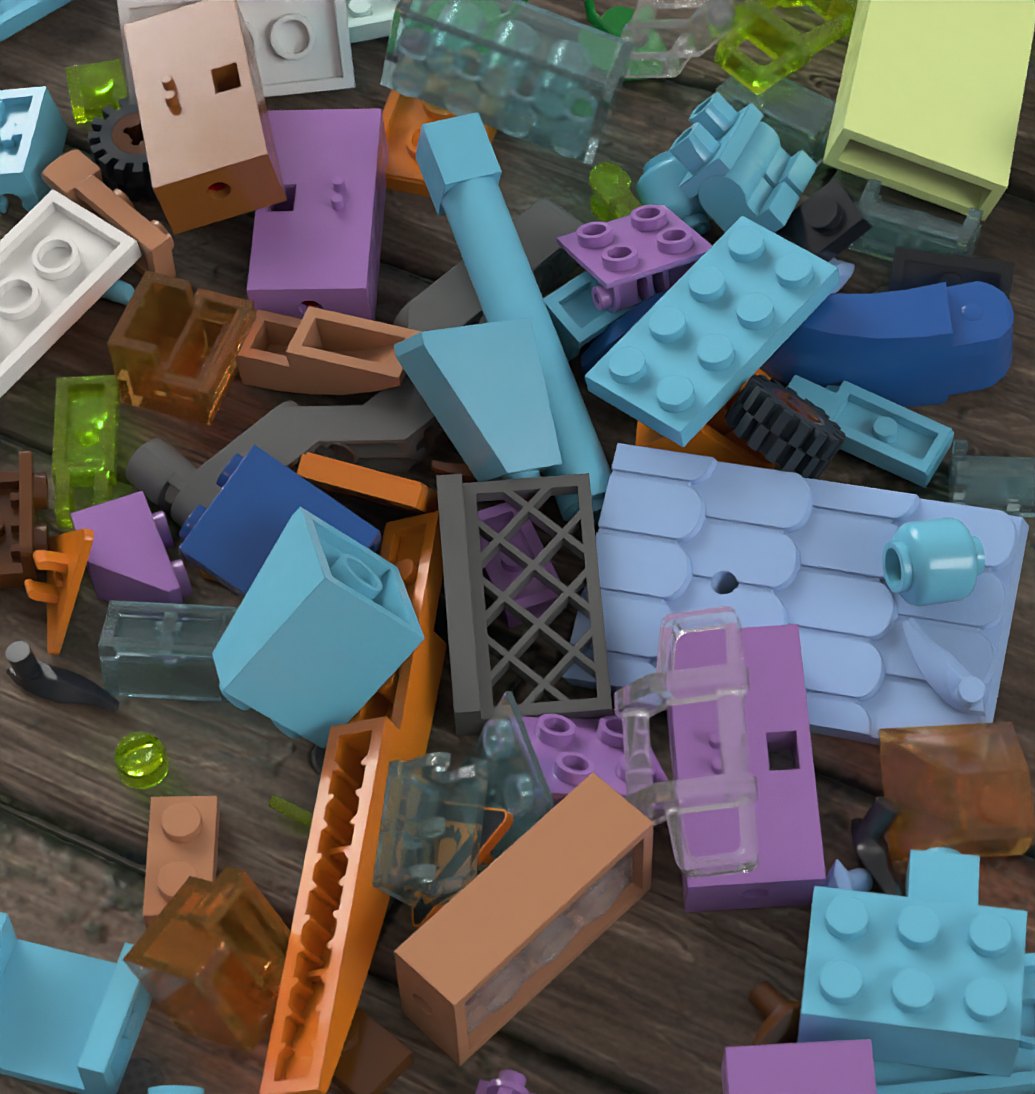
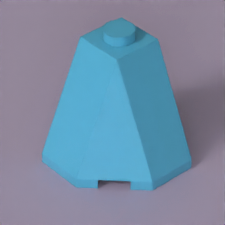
M531 317L423 331L394 345L397 360L478 482L541 477L540 472L562 464Z

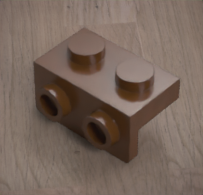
M19 451V471L0 472V589L25 587L24 582L26 579L38 581V569L32 554L36 550L50 551L47 523L38 524V510L49 509L47 473H35L32 451Z

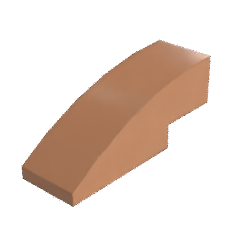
M311 306L308 307L303 319L258 309L234 355L242 383L245 385L314 395H347L375 392L401 385L406 372L396 358L394 345L421 331Z

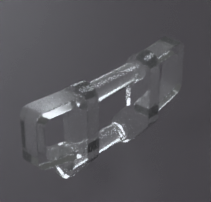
M638 0L632 19L624 25L619 36V43L613 54L616 77L670 78L679 75L691 57H698L704 54L732 29L735 18L734 0ZM699 8L690 16V19L655 20L658 9Z
M730 606L666 615L660 624L656 673L648 674L619 689L614 694L615 715L621 718L623 722L627 793L625 799L653 822V826L667 820L675 861L681 872L688 878L754 871L759 864L754 803L758 800L757 777L749 773L744 695L750 691L749 670L743 664L741 622L735 609ZM718 628L726 629L727 664L674 670L676 642L682 634ZM717 700L722 775L664 781L653 784L649 717L667 709L668 706ZM738 807L741 835L739 849L732 853L706 856L690 855L681 814Z

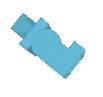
M716 92L694 109L688 119L693 125L686 129L669 149L688 170L679 187L690 199L698 194L700 204L724 232L741 216H744L775 233L785 226L800 199L799 195L804 192L818 165L803 150L791 157L780 146L779 136L774 129L760 121L763 114L753 103H750L737 113L720 93Z

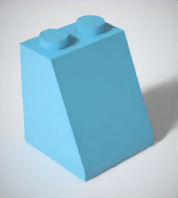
M299 507L291 516L212 652V656L220 681L219 689L229 702L242 710L253 708L270 718L274 725L285 735L293 739H298L302 736L324 749L327 746L330 727L347 724L423 642L425 637L398 567L304 508Z

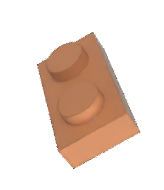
M217 796L151 797L143 919L146 928L214 927L220 806Z

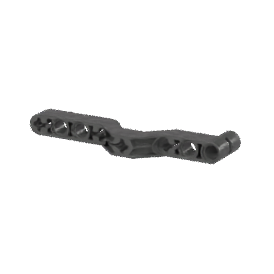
M549 198L537 201L513 220L540 292L544 296L580 266L574 258L557 244L556 238L576 232L584 223ZM464 261L459 262L408 302L396 316L393 325L423 332L487 323ZM406 373L400 386L381 390L364 405L300 406L294 401L283 402L199 468L164 439H151L135 451L129 460L126 468V479L137 490H143L144 495L163 511H171L172 519L182 527L197 506L202 505L208 508L222 488L216 485V482L230 459L237 453L245 457L254 444L295 473H297L302 454L306 455L307 452L390 473L410 472L449 440V437Z

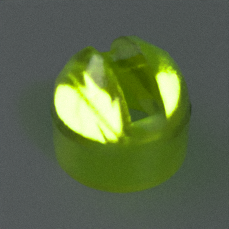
M146 731L131 732L120 739L115 749L114 763L119 779L125 785L134 789H146L157 785L166 776L169 767L166 749L154 734Z

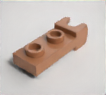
M77 149L69 151L58 157L43 170L41 178L51 189H54L137 241L142 256L132 267L157 288H160L176 276L172 255L174 242L167 229L156 220L150 222L137 212L130 199L121 190L114 189L112 191L103 183L100 167Z

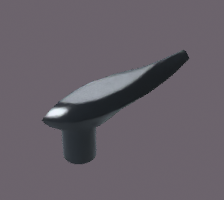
M16 641L6 649L5 655L11 665L6 673L16 684L32 694L60 703H86L113 712L118 710L120 702L105 689L73 671L37 660L27 642Z
M879 796L863 819L859 817L852 819V841L859 860L877 882L883 894L902 896L890 858L888 844L884 838L899 815L900 809L889 799Z

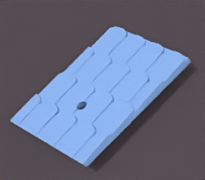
M617 443L611 468L613 471L609 477L598 523L599 530L595 535L611 693L666 704L663 671L665 632L798 624L810 732L985 766L1029 525L1023 517L1011 516L1000 510L921 499L917 494L803 478L800 474L719 462L714 457ZM944 517L960 520L968 528L971 536H975L981 541L985 553V568L981 575H977V581L972 593L960 601L920 607L908 604L899 593L892 592L885 580L882 556L885 544L892 540L895 531L908 522ZM585 585L581 597L588 602L587 587ZM577 611L570 640L572 646L590 629V620L579 611ZM913 617L923 632L933 642L953 654L970 672L971 676H976L984 682L986 692L983 699L986 716L970 715L958 711L945 702L929 685L921 673L908 645L902 625L907 619ZM591 644L583 654L594 662ZM575 663L562 676L573 686L596 690V680Z

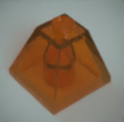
M1012 722L879 729L878 737L884 798L892 801L900 809L899 815L887 831L889 853L892 862L909 861L910 850L925 851L934 847L952 848L961 854L977 855L980 857L1025 854L1035 840V818L1029 768Z

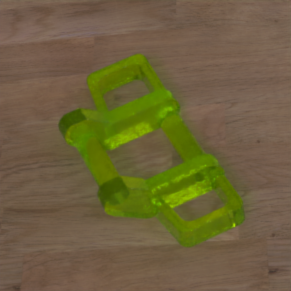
M743 0L741 2L724 4L713 10L709 15L711 31L720 38L714 55V62L751 91L761 93L793 71H797L809 64L813 59V54L846 35L850 37L858 0ZM779 5L783 8L806 5L824 18L826 22L805 34H801L771 10ZM747 39L774 61L768 65H759L737 49V47Z

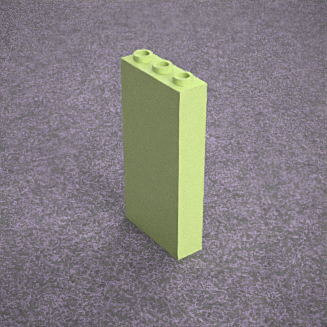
M858 0L823 163L985 221L1008 187L1035 28V0Z

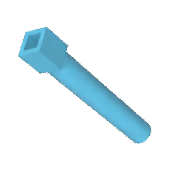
M476 112L422 124L415 157L437 215L446 214L487 323L526 317L532 318L562 459L561 465L545 470V474L548 477L589 473L594 526L598 525L610 474L612 475V472L498 184L502 171L480 115ZM578 494L554 496L563 520L569 522L579 511Z

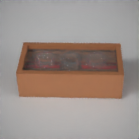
M592 772L394 951L402 1013L461 1066L652 888L653 822Z

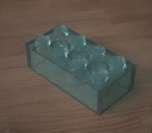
M399 0L394 10L380 85L393 89L404 96L414 97L448 110L457 116L478 112L482 123L501 130L510 136L519 137L546 147L565 157L575 158L592 165L614 116L635 43L521 0Z

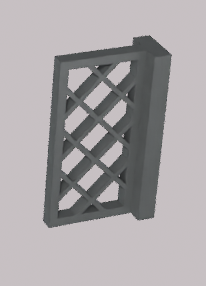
M589 473L462 483V474L437 475L456 736L483 735L482 726L513 724L514 716L540 717L544 714H558L566 718H594L612 715ZM578 494L579 511L563 529L538 511L550 496ZM523 498H532V499H531L529 502H527V501H525ZM504 500L519 511V513L498 534L478 518L477 502ZM528 520H531L553 537L551 542L534 560L509 542ZM580 527L582 543L573 537V534ZM480 536L490 543L482 552ZM562 546H565L582 559L585 569L568 587L543 568ZM499 551L524 569L504 592L483 577L482 569ZM534 577L559 596L539 619L513 600ZM585 585L587 587L588 602L578 595ZM484 593L495 601L487 611L485 609ZM568 604L590 620V629L574 646L548 627ZM504 609L530 628L509 652L487 634V627ZM539 636L565 655L544 679L519 660V657ZM591 644L594 662L583 654ZM489 652L500 660L491 671ZM575 663L596 680L597 698L570 700L553 686ZM509 668L535 688L522 704L493 706L492 687ZM544 696H546L548 699L551 700V702H539V701H540Z

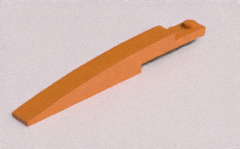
M439 511L387 522L385 525L380 556L398 567L425 639L347 724L330 727L259 1094L327 1093L367 977L391 896L415 803L447 643L434 632L444 574Z

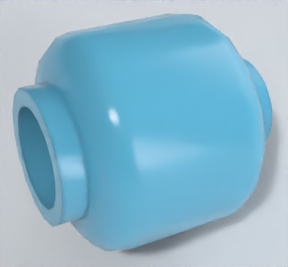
M670 151L650 159L644 165V174L641 175L636 185L637 194L642 206H660L664 204L699 235L704 234L710 228L709 220L712 218L700 204L698 194L690 199L679 187L688 170Z
M944 517L908 522L900 526L895 531L892 540L885 544L882 556L883 572L891 591L899 593L908 604L921 607L963 600L972 593L977 581V575H981L985 568V553L981 541L975 536L972 537L968 528L958 519Z

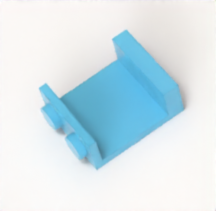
M0 912V1074L78 1094H117L160 980L152 950L124 943L117 963L17 939L9 915Z

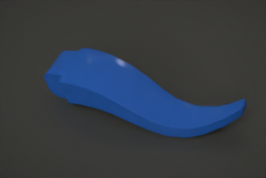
M981 281L946 287V282L908 290L873 294L831 293L759 369L768 376L787 384L790 383L794 375L824 388L828 385L841 386L845 380L903 407L942 404L947 401L949 395L991 387L1006 375L1013 358L1014 312L1004 292L991 284ZM669 289L651 296L630 309L607 327L590 344L580 359L581 376L585 384H587L585 375Z

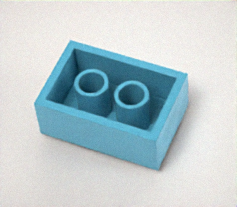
M814 886L797 1043L871 1039L873 1060L1010 1077L1020 1041L1027 911Z

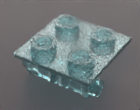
M512 691L505 692L460 767L461 787L464 794L471 799L473 806L505 809L514 816L512 826L490 852L494 858L493 861L544 817L554 804Z

